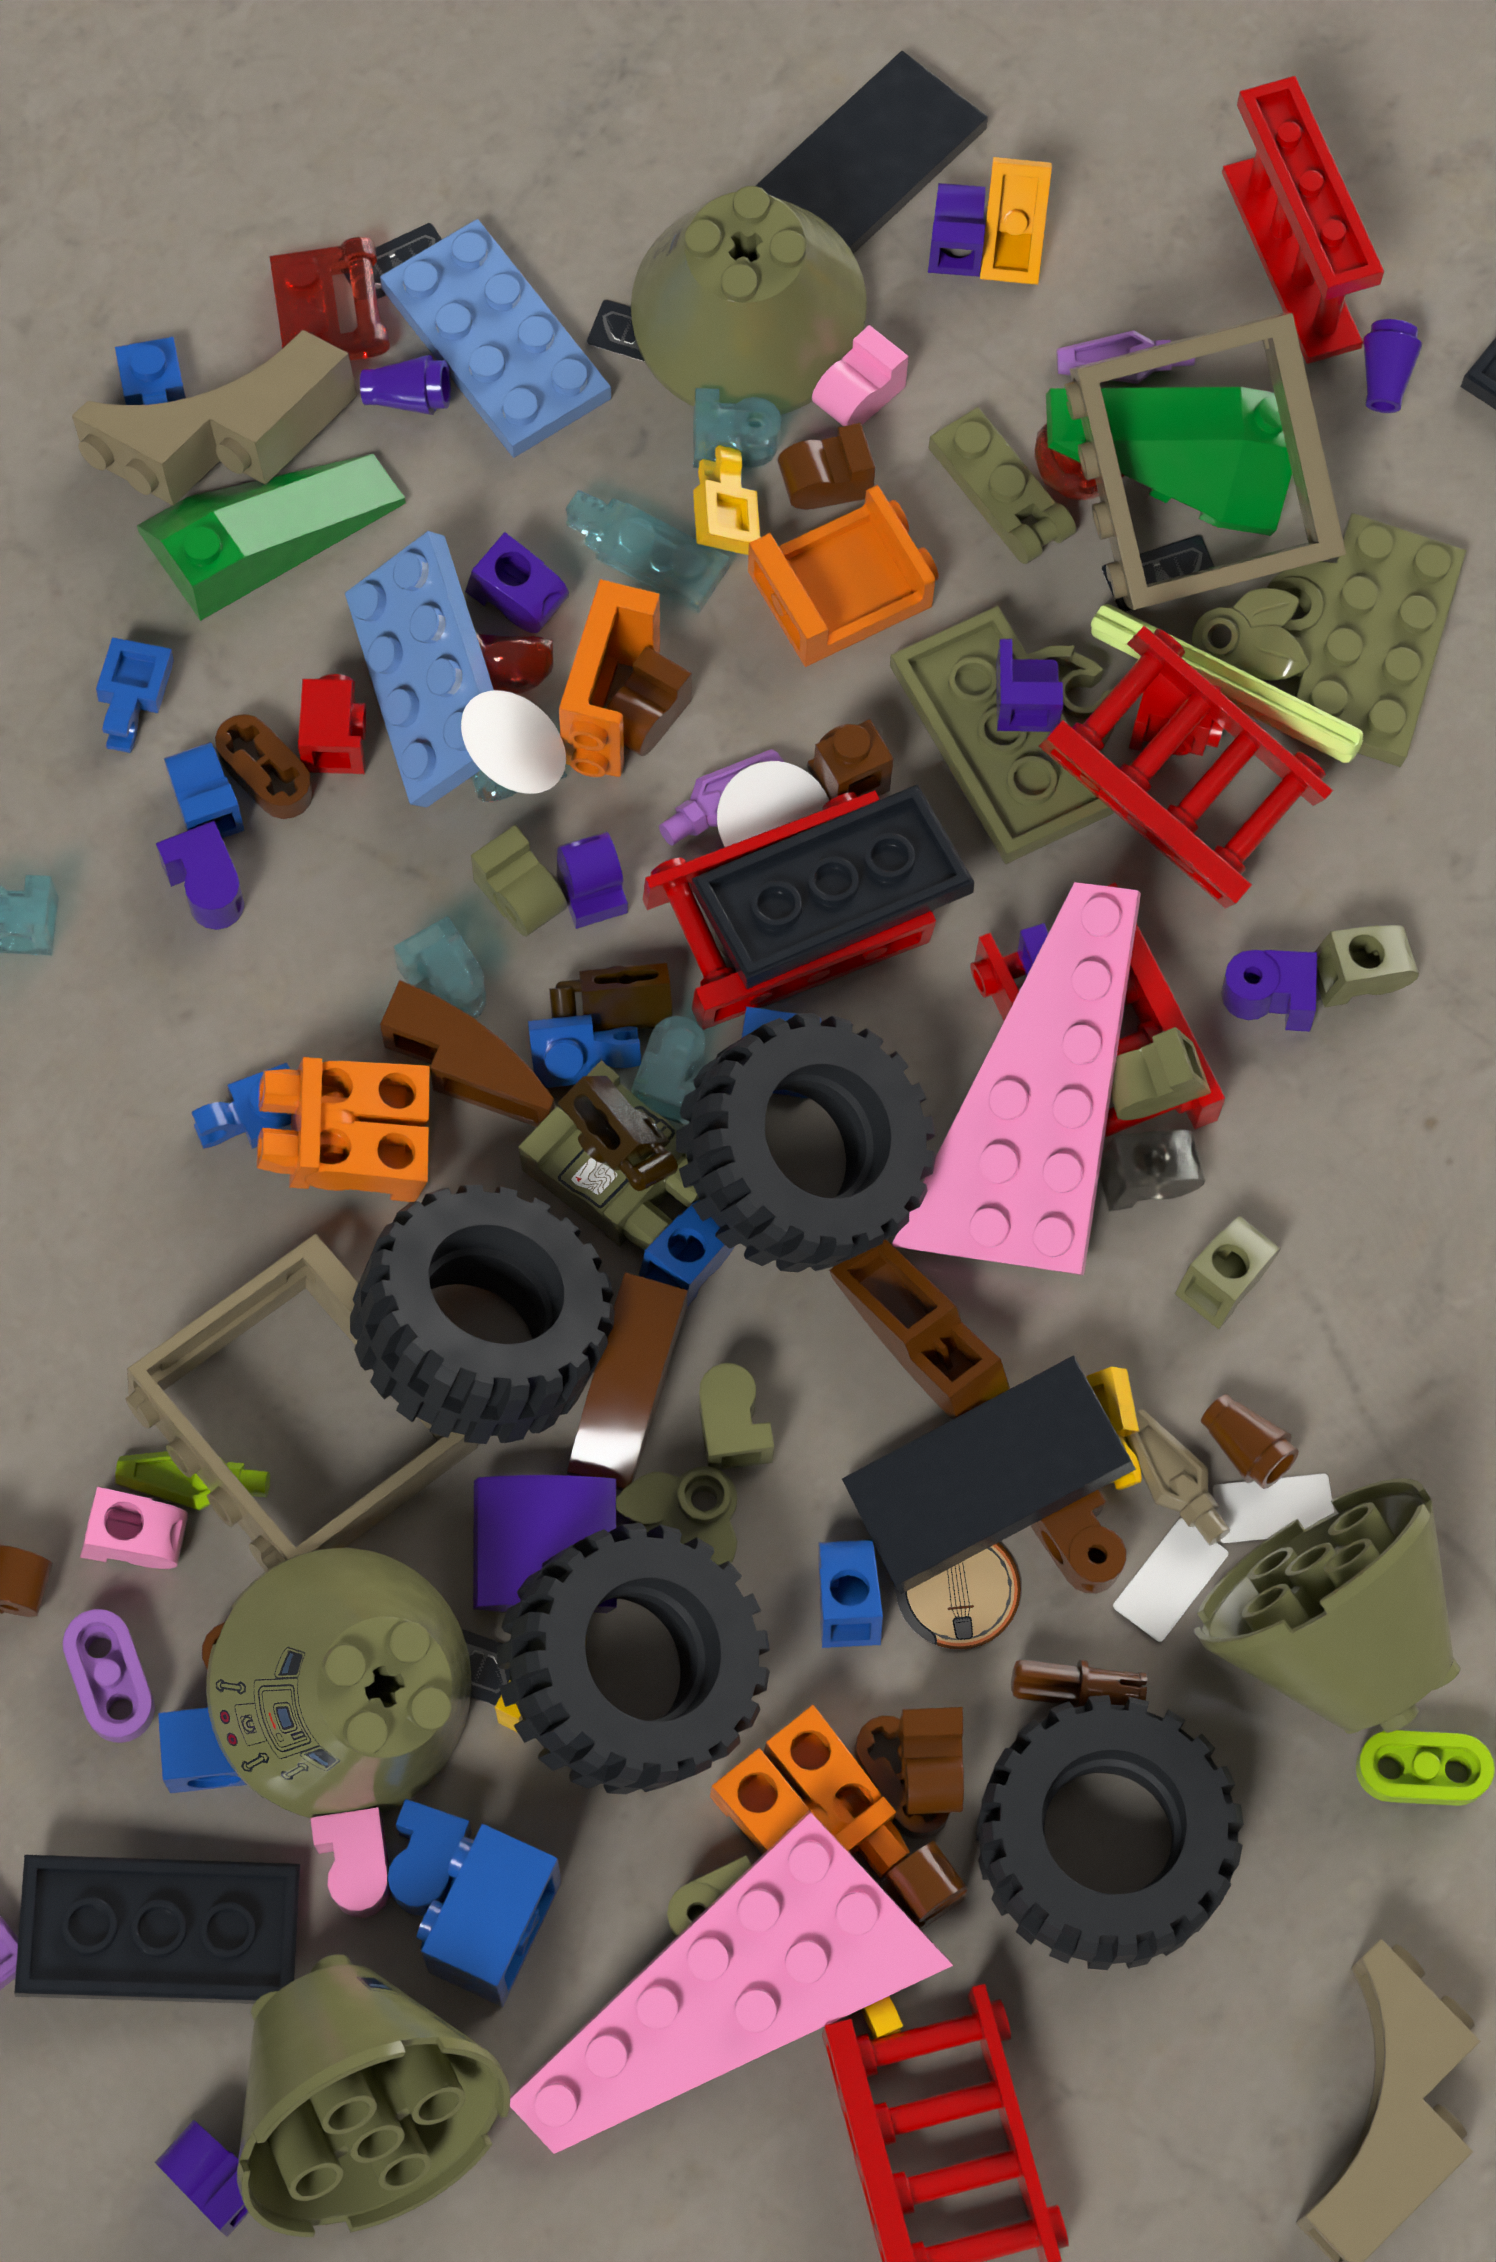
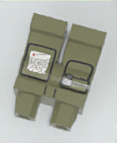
M601 1060L587 1076H607L634 1109L649 1115L670 1141L665 1148L674 1155L678 1164L677 1172L643 1191L635 1190L621 1170L613 1171L607 1163L602 1164L595 1161L583 1150L578 1141V1136L582 1132L565 1111L561 1110L558 1106L518 1146L522 1170L591 1224L605 1231V1235L620 1247L628 1239L633 1244L646 1250L673 1222L672 1219L657 1208L669 1194L673 1195L687 1208L700 1199L694 1186L687 1188L683 1186L679 1168L685 1166L688 1162L686 1153H678L676 1151L677 1130L665 1118L648 1108L620 1083V1076Z

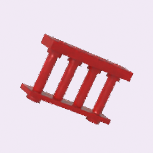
M1296 76L1242 90L1239 93L1237 107L1256 147V153L1254 158L1223 166L1222 175L1283 312L1293 313L1300 349L1305 362L1310 364L1361 349L1363 341L1345 303L1346 294L1380 285L1384 269Z
M1143 626L1127 643L1141 656L1140 659L1083 725L1076 722L1071 727L1062 720L1042 741L1039 747L1226 909L1236 904L1252 886L1241 875L1246 870L1243 865L1244 861L1298 798L1302 796L1314 806L1324 801L1333 790L1322 781L1326 773L1313 759L1299 751L1293 756L1184 661L1182 656L1185 654V650L1172 636L1161 629H1156L1152 633L1146 626ZM1161 673L1188 698L1131 765L1123 763L1118 768L1100 753L1105 747L1102 740ZM1206 714H1208L1235 739L1177 807L1170 804L1165 809L1147 794L1152 788L1149 781ZM1255 755L1282 780L1224 848L1217 845L1212 850L1195 835V832L1199 829L1196 822L1252 756Z
M876 790L859 797L854 792L839 795L828 801L822 807V811L688 862L681 857L670 859L656 866L651 871V876L645 877L642 900L646 909L650 910L670 902L704 977L700 982V987L695 988L691 1008L701 1031L744 1015L746 1007H765L930 942L936 924L932 911L746 989L735 969L726 967L693 894L692 878L880 800Z
M1116 882L1108 885V887L1118 888ZM1136 923L1124 1005L1132 1004L1141 1024L1138 1025V1032L1119 1039L1117 1056L1139 1050L1153 1043V1036L1176 1027L1193 1042L1211 1093L1156 1114L1133 1120L1118 1119L1116 1111L1112 1107L1108 1111L1105 1138L1174 1109L1179 1114L1186 1112L1196 1130L1218 1121L1225 1101V1096ZM987 933L978 939L975 962L970 964L971 973L980 994L984 998L992 996L1005 1021L1019 993L1014 979L1022 977L1026 973L1018 952L1002 957L991 933Z
M977 1985L971 1988L967 1997L971 2014L894 2033L878 2039L870 2040L867 2033L856 2036L852 2019L824 2026L822 2037L881 2262H985L1033 2248L1037 2249L1040 2262H1062L1059 2249L1069 2247L1067 2231L1059 2206L1047 2207L1001 2043L1011 2040L1009 2022L1001 1999L990 2001L986 1985ZM975 2041L980 2042L990 2079L989 2082L891 2108L887 2107L886 2102L874 2104L867 2077L878 2075L877 2067ZM998 2109L1009 2148L1008 2151L906 2177L904 2171L892 2174L885 2146L895 2144V2136ZM1017 2178L1028 2220L928 2247L924 2246L923 2241L910 2242L904 2215L914 2213V2205Z

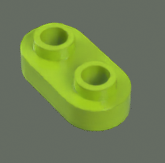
M1402 1730L1387 1733L1382 1731L1373 1735L1365 1743L1356 1759V1775L1360 1785L1369 1795L1384 1802L1467 1805L1480 1798L1489 1788L1495 1771L1494 1761L1488 1748L1477 1738L1459 1733ZM1384 1758L1394 1760L1400 1768L1399 1778L1387 1779L1383 1777L1378 1769V1761ZM1446 1763H1460L1467 1772L1466 1781L1463 1783L1451 1781L1445 1772Z

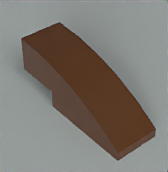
M399 980L380 1023L384 1047L431 1064L430 1072L434 1091L534 1127H538L555 1109L554 1098L532 1069L502 1039L475 1018L440 997Z
M886 1239L883 1240V1244L846 1260L829 1270L832 1279L881 1342L952 1420L1010 1389L1001 1359L961 1322L957 1306Z
M624 1273L613 1308L615 1311L613 1329L607 1338L608 1345L592 1377L570 1457L567 1475L616 1479V1489L623 1491L634 1481L668 1376V1365L687 1309L688 1290L630 1273Z

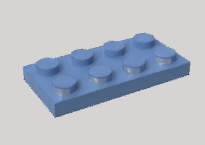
M478 219L380 276L381 288L436 360H445L447 362L450 378L513 458L611 399V386Z
M430 531L424 533L345 592L409 803L425 808L480 771L465 747L461 732V719L463 711L470 700L483 692L494 691L445 536Z

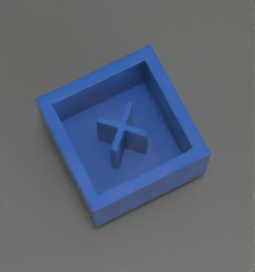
M482 1824L474 1840L464 1836L459 1843L447 1871V1875L453 1877L449 1894L444 1904L437 1900L432 1901L423 1917L416 1938L422 1941L420 1949L430 1974L503 2007L561 1885L558 1858Z

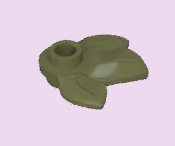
M1269 588L1249 591L1232 608L1218 607L1205 612L1197 620L1193 628L1192 645L1262 681L1288 679L1309 667V661L1301 645L1289 631L1283 628L1291 620L1299 605V599L1287 591ZM1219 627H1228L1232 634L1230 643L1224 648H1215L1211 640L1213 632Z
M706 1466L690 1469L680 1477L663 1472H651L630 1483L616 1498V1511L635 1523H642L647 1532L659 1525L679 1529L682 1534L680 1543L685 1544L698 1537L714 1547V1553L710 1559L718 1566L727 1561L733 1562L737 1550V1538L730 1520L736 1511L737 1492L732 1480L724 1472ZM705 1491L713 1494L717 1500L716 1505L708 1511L696 1509L692 1504V1499L697 1493Z

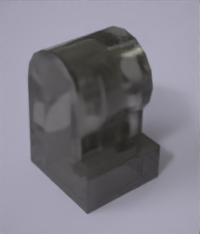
M1158 1130L1115 1135L1102 1151L1099 1174L1109 1212L1132 1208L1137 1201L1149 1199L1165 1200L1181 1197L1199 1189L1205 1183L1194 1135L1188 1130Z

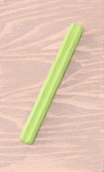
M1110 604L1102 605L1091 622V634L1093 637L1137 659H1140L1141 656L1127 643L1143 626H1146L1152 633L1158 628ZM1172 636L1185 650L1182 659L1211 684L1222 687L1221 693L1244 713L1343 763H1350L1359 752L1363 742V733L1360 729Z

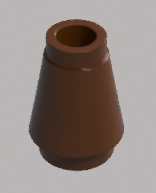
M1224 1394L1216 1399L1201 1418V1423L1209 1430L1211 1436L1246 1483L1255 1481L1261 1488H1269L1285 1475L1299 1454L1298 1449L1290 1443V1433L1241 1403L1235 1402L1228 1394Z

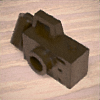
M667 963L626 967L612 966L605 969L579 971L580 979L560 981L554 988H549L552 1019L577 1016L575 992H581L583 1015L591 1014L593 1032L619 1027L656 1029L662 1026L673 1025L671 986Z
M583 1076L558 1102L582 1132L578 1136V1141L583 1150L595 1161L602 1164L607 1163L613 1171L621 1170L635 1190L643 1191L677 1172V1161L674 1155L665 1148L670 1143L668 1138L647 1113L636 1110L630 1105L607 1076Z

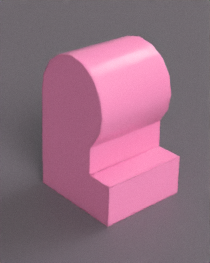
M868 325L853 339V348L842 360L836 362L823 374L813 391L812 401L842 426L856 423L863 425L905 388L909 356Z
M97 1487L80 1558L106 1562L108 1558L156 1569L175 1568L179 1561L189 1516L188 1512L170 1504L153 1501L151 1498Z
M379 1808L310 1818L313 1843L318 1853L334 1852L335 1862H333L328 1873L327 1885L336 1905L344 1913L352 1917L366 1918L377 1914L386 1905L391 1892L388 1882L389 1863L384 1823Z

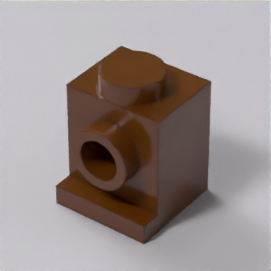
M871 719L858 725H840L827 732L820 742L815 744L814 759L808 761L807 767L812 776L824 789L829 801L849 792H854L859 797L876 790L877 795L880 796L890 791L894 758ZM867 776L869 777L868 779L849 787L850 784L858 780H861Z

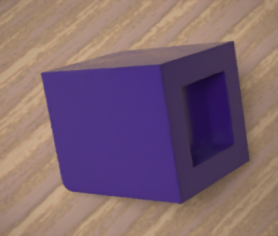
M1012 639L999 640L996 661L997 731L1051 732L1060 723L1063 709V682H1059L1057 661L1013 659Z

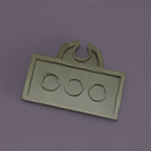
M1351 513L1342 536L1346 555L1336 557L1335 563L1319 561L1282 571L1272 579L1267 588L1287 591L1296 596L1305 614V617L1290 620L1283 627L1298 641L1309 661V667L1296 675L1300 677L1294 697L1360 729L1363 733V742L1358 754L1401 767L1408 755L1466 550Z
M996 606L891 654L889 666L1004 863L1008 864L1114 814V811L1039 747L1050 732L997 731L996 661L999 640L1012 639L1013 659L1057 661L1059 682H1063V709L1060 722L1064 720L1071 727L1076 722L1083 725L1112 690L1104 691L1099 701L1091 707L1082 708L1073 705L1067 699L1066 693L1077 687H1094L1101 681L1103 669L1096 662L1074 652L1075 646H1048L1027 654L999 606ZM1114 727L1103 738L1102 742L1104 746L1106 745L1111 734L1113 733Z

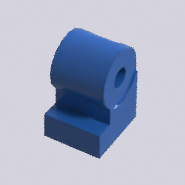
M211 742L164 758L187 831L204 825L201 823L221 816L224 817L216 823V826L222 838L245 831L237 799L231 784H229L227 777L224 776L218 756Z
M691 1205L681 1216L678 1215L647 1247L639 1276L688 1290V1307L697 1297L698 1290L702 1284L720 1268L734 1247L729 1249L715 1237V1233L720 1227L711 1217L702 1222Z
M873 1541L819 1542L818 1565L822 1648L881 1645L883 1613Z
M405 1799L396 1822L399 1836L410 1839L407 1849L399 1853L391 1863L388 1882L393 1898L402 1910L412 1915L424 1916L433 1900L444 1904L451 1889L453 1877L447 1875L450 1862L463 1837H471L472 1829L469 1820Z

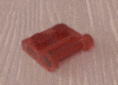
M354 237L344 241L341 246L269 256L282 348L304 330L347 352L350 360L380 356L390 349L388 329L381 324L373 274V266L377 263V255L373 240L366 237ZM350 273L357 328L353 332L341 333L332 275Z

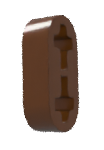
M247 714L235 715L221 724L215 736L216 749L219 761L229 775L272 817L288 819L304 813L310 806L313 797L310 774L304 763L263 721L255 716ZM239 737L246 743L254 739L256 753L260 759L255 761L243 749L235 752L233 741ZM273 772L285 784L294 780L296 792L291 796H288L283 791L275 794L269 774Z
M883 1715L870 1719L861 1728L857 1736L855 1757L858 1764L876 1786L881 1796H884L897 1812L892 1823L902 1834L912 1839H927L935 1836L945 1827L950 1813H931L933 1820L926 1823L920 1815L908 1818L904 1814L906 1802L905 1789L902 1785L904 1784L902 1771L896 1774L885 1757L873 1760L869 1756L875 1744L874 1735L881 1733L887 1741L893 1740L896 1737L900 1739V1719L894 1716ZM899 1746L896 1756L901 1765V1750Z

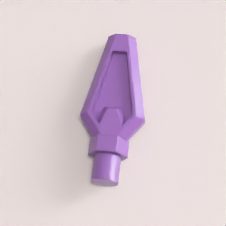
M1133 330L1058 348L1057 371L1058 374L1071 375L1070 368L1171 342V340L1152 341ZM1195 358L1112 379V381L1138 384L1154 371L1172 370V367L1194 366Z
M770 749L697 778L690 800L675 808L676 814L659 825L663 838L668 844L673 846L688 835L697 836L709 827H718L717 809L719 800L731 779L751 765L766 761L784 762L776 751Z

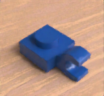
M174 337L115 347L126 405H151L186 398Z
M112 637L96 687L98 701L110 704L102 728L103 733L109 734L106 743L107 749L131 753L137 736L140 710L159 713L174 663L172 649Z
M591 1014L528 1021L533 1072L545 1088L575 1085L583 1076H587L601 1060L607 1066L613 1068H631L642 1065L637 1027H619L593 1032Z
M286 1062L284 1064H281L268 1070H283L290 1068ZM264 1071L228 1084V1092L232 1102H215L192 1111L195 1121L194 1128L203 1149L221 1144L242 1133L246 1134L253 1149L257 1147L258 1137L262 1128L291 1130V1114L259 1111V1083Z

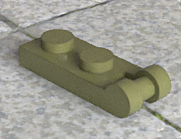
M979 407L930 436L929 450L1021 563L1028 564L1042 554V547L1054 540L1057 543H1061L1076 533V525L1069 511L1062 504L1056 503ZM1030 515H1033L1038 521L1030 527L1020 522Z

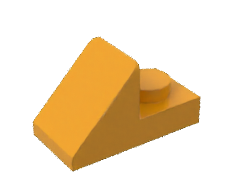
M993 157L980 279L1038 285L1052 163Z

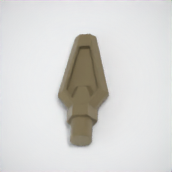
M1145 1410L1136 1411L1139 1432L1125 1438L1139 1461L1141 1473L1155 1504L1180 1512V1516L1188 1527L1195 1526L1209 1546L1219 1542L1230 1532V1529L1216 1511L1220 1507L1211 1493H1208V1467Z

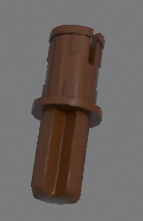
M1021 1659L1016 1661L1012 1671L1011 1691L1017 1699L1063 1704L1069 1701L1074 1708L1085 1706L1090 1696L1109 1695L1112 1705L1125 1706L1129 1697L1146 1701L1147 1687H1142V1685H1146L1147 1675L1142 1672L1133 1673L1089 1667L1086 1660H1079L1077 1666Z

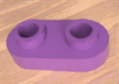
M94 1609L83 1612L75 1617L66 1628L63 1637V1651L85 1716L93 1730L103 1739L116 1743L132 1741L148 1729L155 1712L154 1699L132 1636L124 1621L110 1611ZM100 1638L110 1640L112 1646L106 1656L102 1658L89 1656L88 1650L93 1641ZM121 1699L131 1701L133 1709L127 1718L115 1720L110 1717L109 1712L113 1703Z

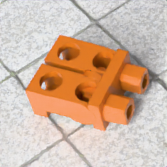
M303 1057L297 1070L264 1071L259 1083V1111L291 1114V1130L261 1129L257 1144L256 1167L275 1173L290 1174L289 1188L309 1189L310 1186L318 1189L333 1191L351 1189L390 1194V1200L417 1201L428 1182L429 1127H425L429 1120L430 1066L354 1061L322 1062V1058Z
M814 1705L810 1706L770 1738L765 1744L764 1752L758 1748L711 1787L710 1798L726 1817L730 1816L759 1850L761 1855L770 1849L809 1810L851 1855L859 1851L880 1879L906 1859L910 1853L902 1836L892 1823L897 1812L886 1798L881 1796L876 1786Z

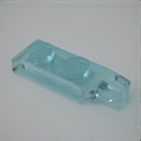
M578 490L566 507V525L586 536L584 544L595 552L597 561L695 613H700L730 568L729 556L712 547L697 544L695 538L627 502L624 504L622 501L612 498L609 504L606 505L603 500Z

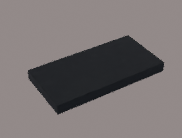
M901 51L756 186L762 188L768 195L799 206L821 218L843 238L854 254L987 129L988 117L908 54Z
M918 784L692 878V890L746 989L974 893L975 884Z
M1073 1355L842 1478V1481L894 1585L902 1594L1136 1470Z
M24 1855L15 1997L254 2004L261 1996L270 1992L280 1991L283 1987L294 1981L300 1864Z

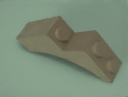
M302 330L284 348L258 368L215 390L177 401L151 405H113L87 401L72 415L80 441L78 445L80 453L91 466L101 471L107 469L127 480L138 492L144 495L151 493L174 506L219 461L232 472L237 474L244 473L266 485L357 396L348 353Z
M1382 1939L1351 1968L1365 1999L1374 2039L1375 2066L1373 2090L1367 2117L1347 2163L1333 2184L1296 2222L1332 2262H1364L1473 2153L1471 2148L1463 2141L1467 2136V2132L1457 2118L1439 2104L1431 2108L1424 2101V2098L1481 2042L1470 2031L1474 2027V2022L1455 2000L1446 1995L1439 1999L1421 1980L1425 1972L1418 1961L1407 1950L1397 1944L1390 1948Z

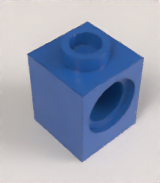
M208 1708L158 1713L162 1777L170 1793L247 1785L237 1775L220 1749L212 1729Z

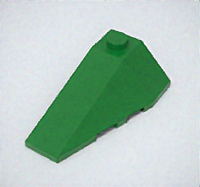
M1245 387L1101 388L1119 469L1122 475L1150 487L1149 496L1164 503L1173 498L1200 511L1198 519L1217 528L1267 536L1274 534L1277 530L1292 476L1274 392ZM1050 388L1046 393L1048 448L1080 462L1078 444L1086 442L1081 418L1071 419L1066 404L1068 398L1065 388Z
M369 454L274 476L266 485L259 481H253L188 496L174 506L172 505L137 525V529L199 620L202 621L406 504L404 495L375 455Z

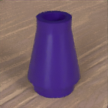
M1396 319L1378 320L1372 323L1370 333L1364 336L1363 345L1367 384L1366 407L1370 410L1380 413H1395L1401 410L1405 390L1422 349V342L1417 339L1418 328L1415 325Z
M426 355L376 369H363L360 374L362 402L364 405H379L434 415L436 409H447L450 404L451 380L448 364L445 360L434 361L431 355Z

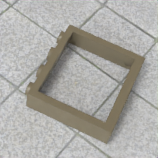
M1280 313L1069 369L1072 382L1064 384L1068 398L1066 404L1072 420L1081 418L1086 438L1085 443L1078 444L1079 459L1085 479L1095 478L1100 498L1099 503L1092 504L1094 523L1100 540L1109 538L1115 561L1106 564L1108 581H1111L1114 598L1123 597L1126 607L1136 610L1346 555L1293 313ZM1263 341L1308 543L1146 584L1100 383Z
M316 1234L127 1368L129 1396L125 1399L134 1416L144 1427L149 1429L155 1425L170 1442L166 1445L169 1456L185 1476L190 1478L194 1474L198 1475L211 1491L207 1498L220 1519L230 1527L236 1523L240 1525L252 1540L249 1544V1549L265 1572L280 1562L296 1555L314 1550L347 1547L478 1447V1443L464 1442L463 1434L451 1432L449 1437L445 1438L430 1432L436 1438V1443L295 1548L165 1394V1389L305 1288L356 1346L358 1340H355L350 1333V1314L355 1305L352 1299L358 1282ZM419 1419L430 1430L432 1425Z

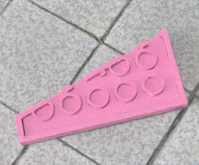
M1074 882L935 1157L933 1174L925 1177L923 1181L927 1185L928 1192L921 1206L909 1212V1222L897 1233L892 1243L894 1247L1084 1275L1141 896L1138 890Z
M809 1810L511 2095L510 2107L555 2154L812 2033L825 2025L831 2024L953 1966V1964Z

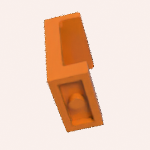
M878 485L866 490L865 504L859 509L780 546L777 545L771 533L749 542L748 573L805 667L932 607L935 581L939 579L936 564L926 548L921 547L917 549L908 534L909 524L903 509L896 500L888 502Z
M602 579L599 580L559 706L560 736L565 747L566 764L570 765L580 774L589 777H602L605 774L620 777L624 768L623 715L620 712L605 709V705L619 663L633 667V663L646 646L660 653L659 593Z

